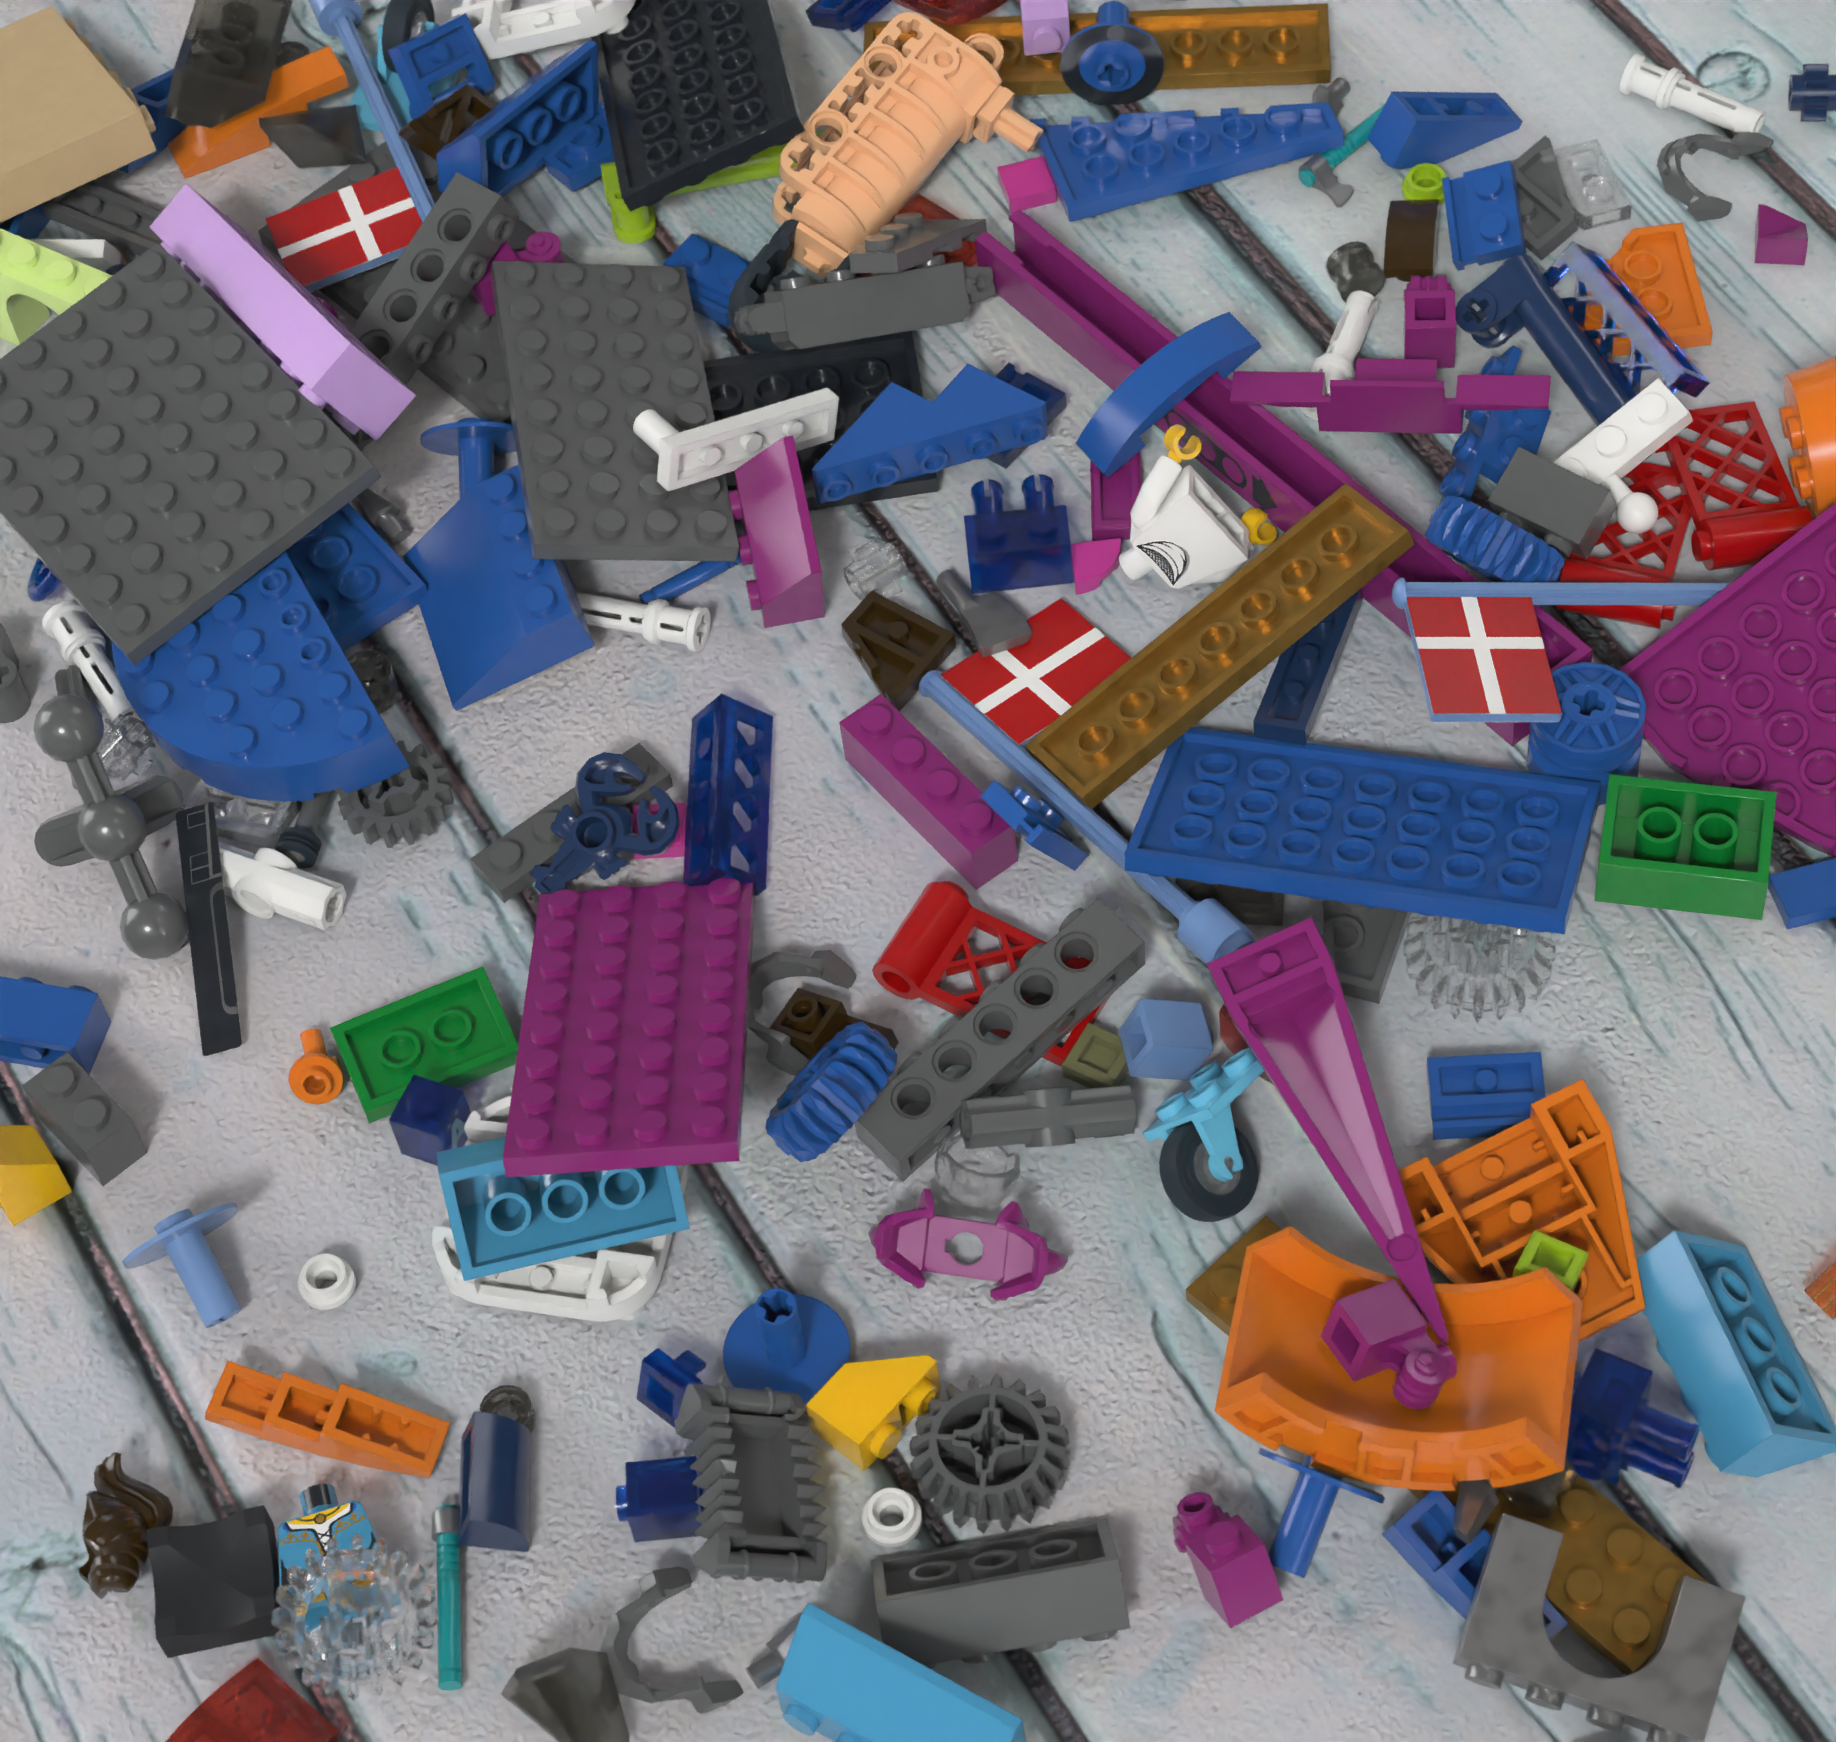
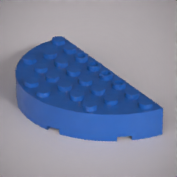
M286 550L135 666L112 642L113 659L118 679L125 696L142 722L174 763L183 770L187 769L201 777L205 784L213 788L256 800L278 802L315 800V793L332 791L342 788L345 793L360 790L410 767Z

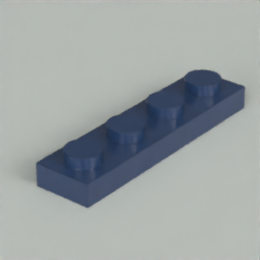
M1362 588L1280 654L1253 721L1254 737L1300 745L1307 744L1362 603Z

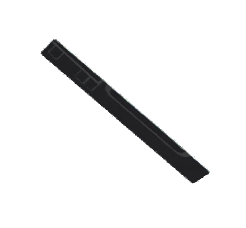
M213 802L179 811L175 815L203 1056H210L238 1048L242 1045Z

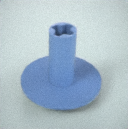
M223 1204L193 1216L190 1209H184L163 1219L154 1226L157 1235L137 1247L124 1258L123 1264L125 1268H136L168 1255L206 1328L213 1327L233 1317L242 1308L204 1236L235 1216L239 1211L237 1204Z

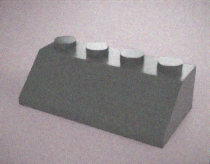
M1107 1517L870 1560L882 1643L930 1669H933L937 1663L961 1659L966 1663H980L994 1658L997 1652L1018 1648L1026 1652H1041L1053 1648L1057 1641L1079 1637L1086 1641H1102L1115 1636L1118 1630L1131 1628L1119 1557Z

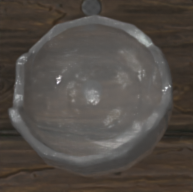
M961 1134L950 1139L945 1137L942 1139L935 1157L936 1181L948 1198L965 1207L979 1209L993 1207L1009 1197L1015 1188L1021 1172L1019 1169L1020 1156L1015 1152L1008 1154L1002 1146L965 1149Z

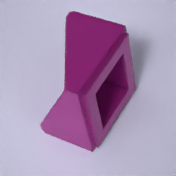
M1758 204L1755 225L1754 263L1805 265L1808 246L1806 224L1767 205Z

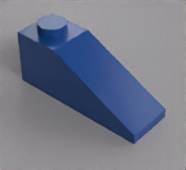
M1391 91L1367 139L1381 154L1380 157L1385 164L1394 169L1403 170L1422 163L1436 165L1518 130L1523 121L1498 93Z

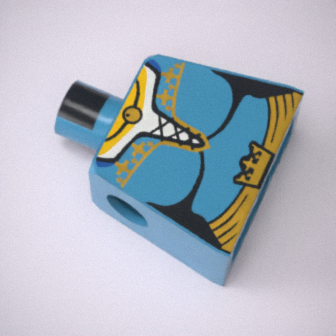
M317 1484L303 1490L300 1494V1500L304 1516L285 1521L278 1528L280 1605L294 1636H300L405 1603L402 1591L361 1502L353 1500L338 1505L335 1488L330 1484Z

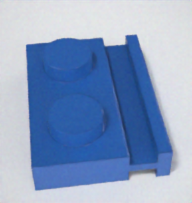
M1510 160L1464 172L1463 177L1452 180L1449 177L1442 178L1452 260L1458 271L1464 270L1465 265L1478 263L1480 266L1519 254H1527L1516 173Z
M692 233L667 258L663 266L685 267L693 311L727 328L732 324L728 312L729 296L740 275L751 262Z
M994 780L980 796L1015 831L1026 836L1025 841L1030 846L1076 871L1089 856L1085 850L1073 844V839L1060 827L1065 818L1044 799L1040 798L1038 801L1022 786L1017 785L1012 791Z
M1541 1052L1427 1058L1426 1072L1433 1140L1492 1137L1530 1118L1531 1104L1546 1097Z

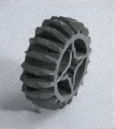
M997 1373L992 1378L990 1386L981 1387L980 1381L972 1375L968 1383L969 1390L961 1392L950 1383L946 1390L948 1402L931 1397L928 1404L930 1416H918L915 1423L918 1435L911 1437L909 1444L910 1453L915 1457L910 1463L913 1478L920 1480L918 1488L921 1497L924 1500L934 1499L933 1508L939 1517L953 1511L954 1524L959 1529L970 1518H975L977 1529L982 1534L989 1527V1520H999L1002 1529L1008 1533L1012 1526V1516L1018 1514L1030 1524L1034 1518L1032 1505L1035 1504L1049 1509L1053 1502L1050 1490H1062L1065 1484V1476L1062 1470L1068 1469L1071 1462L1070 1452L1066 1449L1069 1444L1068 1430L1064 1426L1059 1425L1061 1417L1056 1406L1046 1407V1398L1040 1389L1026 1396V1386L1020 1378L1009 1389L1003 1388V1380ZM1003 1422L1018 1426L1027 1432L1033 1440H1024L1023 1434L1009 1432L1003 1427ZM973 1424H976L975 1426H973V1427H971V1428H969V1429H965V1428H967V1427H969V1426H971V1425H973ZM995 1437L996 1447L993 1449L992 1456H989L988 1468L985 1470L984 1459L988 1451L991 1450L992 1438ZM945 1466H956L957 1472L971 1474L977 1479V1486L958 1479ZM1016 1476H1018L1017 1478H1015V1479H1013V1480H1011V1481H1009V1482H1007V1483L1002 1484L1005 1480H1007V1479H1009V1478H1011V1477H1016Z

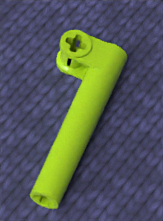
M824 130L815 131L818 138L824 132ZM788 143L779 146L774 145L751 156L743 164L724 168L709 175L703 182L697 185L685 186L666 196L780 177V155ZM615 161L600 164L607 206H610L616 238L628 244H638L647 241L656 232L653 205L642 206L630 212L621 197ZM793 161L792 169H793V168L795 167V165L797 164V163L794 162V161Z

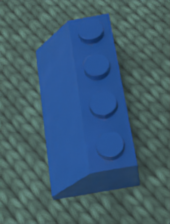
M588 40L552 61L540 72L534 74L510 96L505 97L480 120L475 121L451 143L446 144L437 153L436 164L438 168L439 191L443 193L455 174L459 173L504 197L545 163L544 157L577 125L589 124L599 114L597 108L599 105L597 43Z

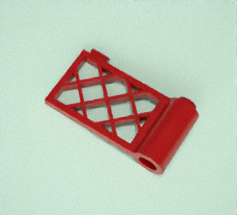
M1754 401L1688 410L1693 418V422L1684 429L1693 430L1701 434V436L1695 443H1692L1675 435L1655 452L1666 453L1697 529L1693 531L1691 537L1693 556L1697 562L1702 561L1705 568L1709 571L1755 565L1813 521L1812 514L1808 507L1799 505ZM1746 421L1749 431L1743 437L1722 426L1724 423ZM1713 439L1733 448V450L1727 457H1723L1704 447ZM1744 453L1762 461L1764 466L1757 472L1737 463V461ZM1696 460L1716 469V471L1708 479L1690 471L1688 467ZM1727 474L1749 485L1742 493H1739L1719 483ZM1758 489H1761L1778 497L1781 503L1766 505L1752 499V496ZM1708 496H1712L1732 506L1728 510L1706 512L1703 502Z
M1641 462L1624 477L1629 478L1634 483L1628 486L1633 493L1642 492L1654 499L1658 507V519L1665 517L1675 529L1656 536L1650 529L1647 532L1638 534L1644 542L1625 549L1616 537L1627 533V531L1620 526L1618 521L1605 527L1596 545L1603 543L1613 555L1603 559L1589 556L1585 560L1571 553L1564 563L1559 583L1673 582L1691 520V514L1683 495L1667 501L1657 490L1666 485L1679 487L1671 467ZM1655 553L1665 564L1663 571L1642 567L1636 560ZM1556 605V609L1661 629L1663 620H1674L1677 605Z
M950 881L931 882L926 885L875 963L872 972L881 986L898 997L909 1000L919 997L956 1016L961 1015L964 1017L976 1007V1004H979V998L985 990L977 969L1006 962L1009 973L1012 975L1017 970L1015 960L1023 958L1027 951L1036 944L1042 943L1045 945L1047 942L972 907L968 901V894L959 885ZM978 928L998 938L1001 950L972 956L968 942ZM963 953L964 959L957 960L960 954ZM1075 957L1068 960L1065 965L1071 969H1082L1091 962L1086 958ZM969 971L975 991L955 996L939 987L946 976ZM1110 996L1070 1031V1035L1062 1048L1055 1045L1042 1058L1062 1067L1063 1062L1087 1024H1094ZM1004 1029L989 1031L1003 1039L1008 1038L1011 1034Z

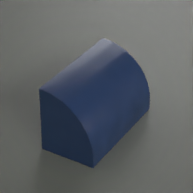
M474 1411L461 1437L457 1545L528 1552L532 1436L523 1424L514 1419L498 1414Z

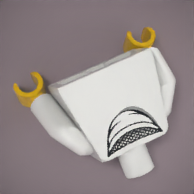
M1179 424L1171 426L1166 431L1164 444L1169 453L1167 456H1160L1145 479L1131 509L1130 542L1133 547L1119 555L1120 565L1131 580L1136 581L1152 570H1155L1171 588L1180 589L1190 584L1225 582L1255 552L1253 546L1256 543L1269 545L1277 536L1275 526L1269 522L1261 525L1268 518L1267 513L1259 508H1251L1243 514L1240 520L1190 464L1182 469L1180 463L1183 459L1190 460L1200 453L1201 441L1193 435L1188 440L1186 446L1179 449L1178 442L1186 430L1185 427Z

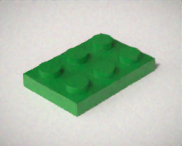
M483 966L330 1027L369 1124L516 1064L518 1043Z

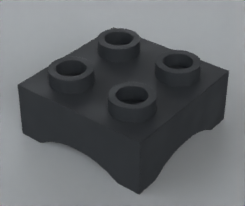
M264 1505L243 1509L232 1516L210 1523L191 1526H163L146 1530L154 1583L156 1640L167 1658L286 1633L285 1619L280 1605V1578L275 1528Z

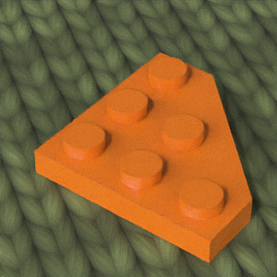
M1683 223L1634 228L1622 240L1620 250L1610 260L1605 258L1584 280L1582 290L1570 303L1564 302V305L1601 358L1711 345L1713 331Z

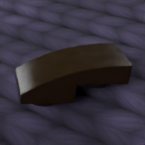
M1439 199L1390 201L1385 237L1384 278H1397L1400 281L1410 282L1411 275H1420L1421 277L1430 275L1433 277L1437 258L1436 235L1440 218Z
M797 988L770 1026V1029L790 1036V1045L810 1059L822 1049L826 1042L832 1040L837 1032L843 1031L848 1025L862 1021L872 1030L875 1028L880 1032L894 1050L899 1044L892 1029L849 1016L841 1001Z

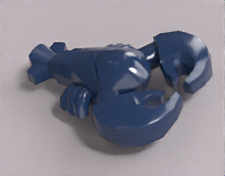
M604 752L589 758L577 772L575 791L581 815L577 818L568 804L562 806V811L558 812L550 828L554 834L565 841L560 845L559 851L553 857V863L550 867L534 866L530 874L536 879L534 887L541 894H550L558 890L568 889L567 884L573 879L577 880L583 874L589 873L593 868L601 879L606 880L611 874L617 873L621 867L626 866L627 861L617 856L621 851L647 857L665 853L676 841L680 827L678 809L669 794L655 785L649 789L658 803V812L653 815L650 811V802L642 798L637 814L639 834L632 832L633 816L630 808L614 803L603 804L601 797L625 796L636 791L632 784H620L618 781L620 776L633 777L639 782L644 783L647 780L646 775L639 765L621 754Z

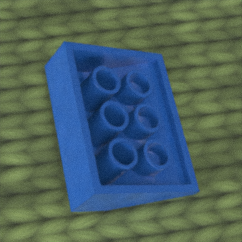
M519 465L474 485L403 556L405 563L426 584L427 592L420 601L419 607L451 704L456 711L595 646L565 561L563 559L532 558Z

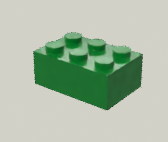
M1609 774L1594 901L1762 920L1769 881L1777 792Z

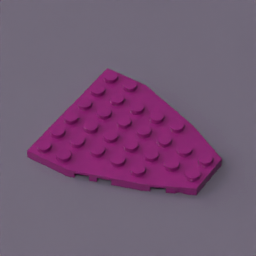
M1835 503L1629 661L1619 671L1627 674L1640 688L1646 703L1642 738L1669 768L1697 784L1777 792L1774 827L1809 847L1836 858Z

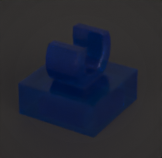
M657 1348L642 1359L636 1399L675 1428L674 1421L678 1417L686 1387L689 1384L703 1385L701 1379L696 1377V1375L706 1368V1362L690 1350L684 1351L674 1360Z

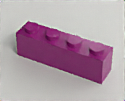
M880 694L839 722L845 760L975 890L1018 861L1015 830L980 797L982 792L884 696Z

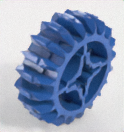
M1446 496L1440 507H1436L1429 520L1430 524L1425 532L1427 540L1446 555L1494 582L1556 583L1561 575L1559 572L1565 561L1561 553L1557 552L1556 549L1518 525L1462 497Z
M863 1021L846 1026L843 1031L837 1032L832 1040L826 1042L822 1049L816 1055H813L810 1061L799 1070L798 1075L793 1081L787 1085V1089L777 1099V1104L770 1110L765 1127L767 1134L774 1139L777 1147L788 1156L791 1154L800 1163L816 1159L819 1154L825 1153L833 1143H837L841 1136L848 1129L852 1128L859 1117L865 1114V1110L877 1099L878 1093L887 1085L888 1078L894 1073L898 1054L880 1032L875 1028L872 1030Z

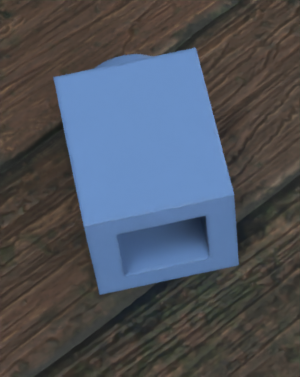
M1142 998L1118 1030L1130 1077L1189 1080L1214 1050L1213 1034L1210 1027L1207 1026L1201 1003Z

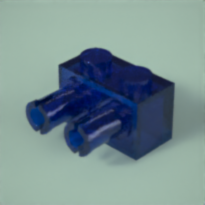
M1039 474L1041 491L1038 492L1035 488L1034 475L1023 480L1021 490L1025 509L1004 511V490L1002 484L998 481L989 480V497L985 496L983 480L972 486L971 497L973 499L974 515L964 516L972 594L1074 583L1066 505L1055 506L1054 482L1052 478Z
M1595 1348L1572 1396L1565 1463L1570 1465L1574 1472L1590 1480L1598 1481L1604 1479L1617 1485L1623 1471L1628 1472L1633 1467L1681 1489L1695 1457V1452L1692 1449L1696 1442L1700 1425L1689 1423L1649 1406L1653 1371Z

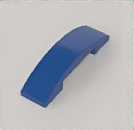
M1230 312L1199 324L1168 343L1131 373L1096 411L1080 434L1076 445L1106 478L1110 477L1146 446L1140 438L1145 431L1213 373L1216 372L1224 380L1262 346Z

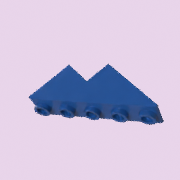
M967 364L933 402L891 382L811 469L816 502L823 504L830 501H838L857 493L878 487H887L902 480L927 473H935L944 468L975 459H984L996 453L1045 440L1048 436L1046 402L970 364Z

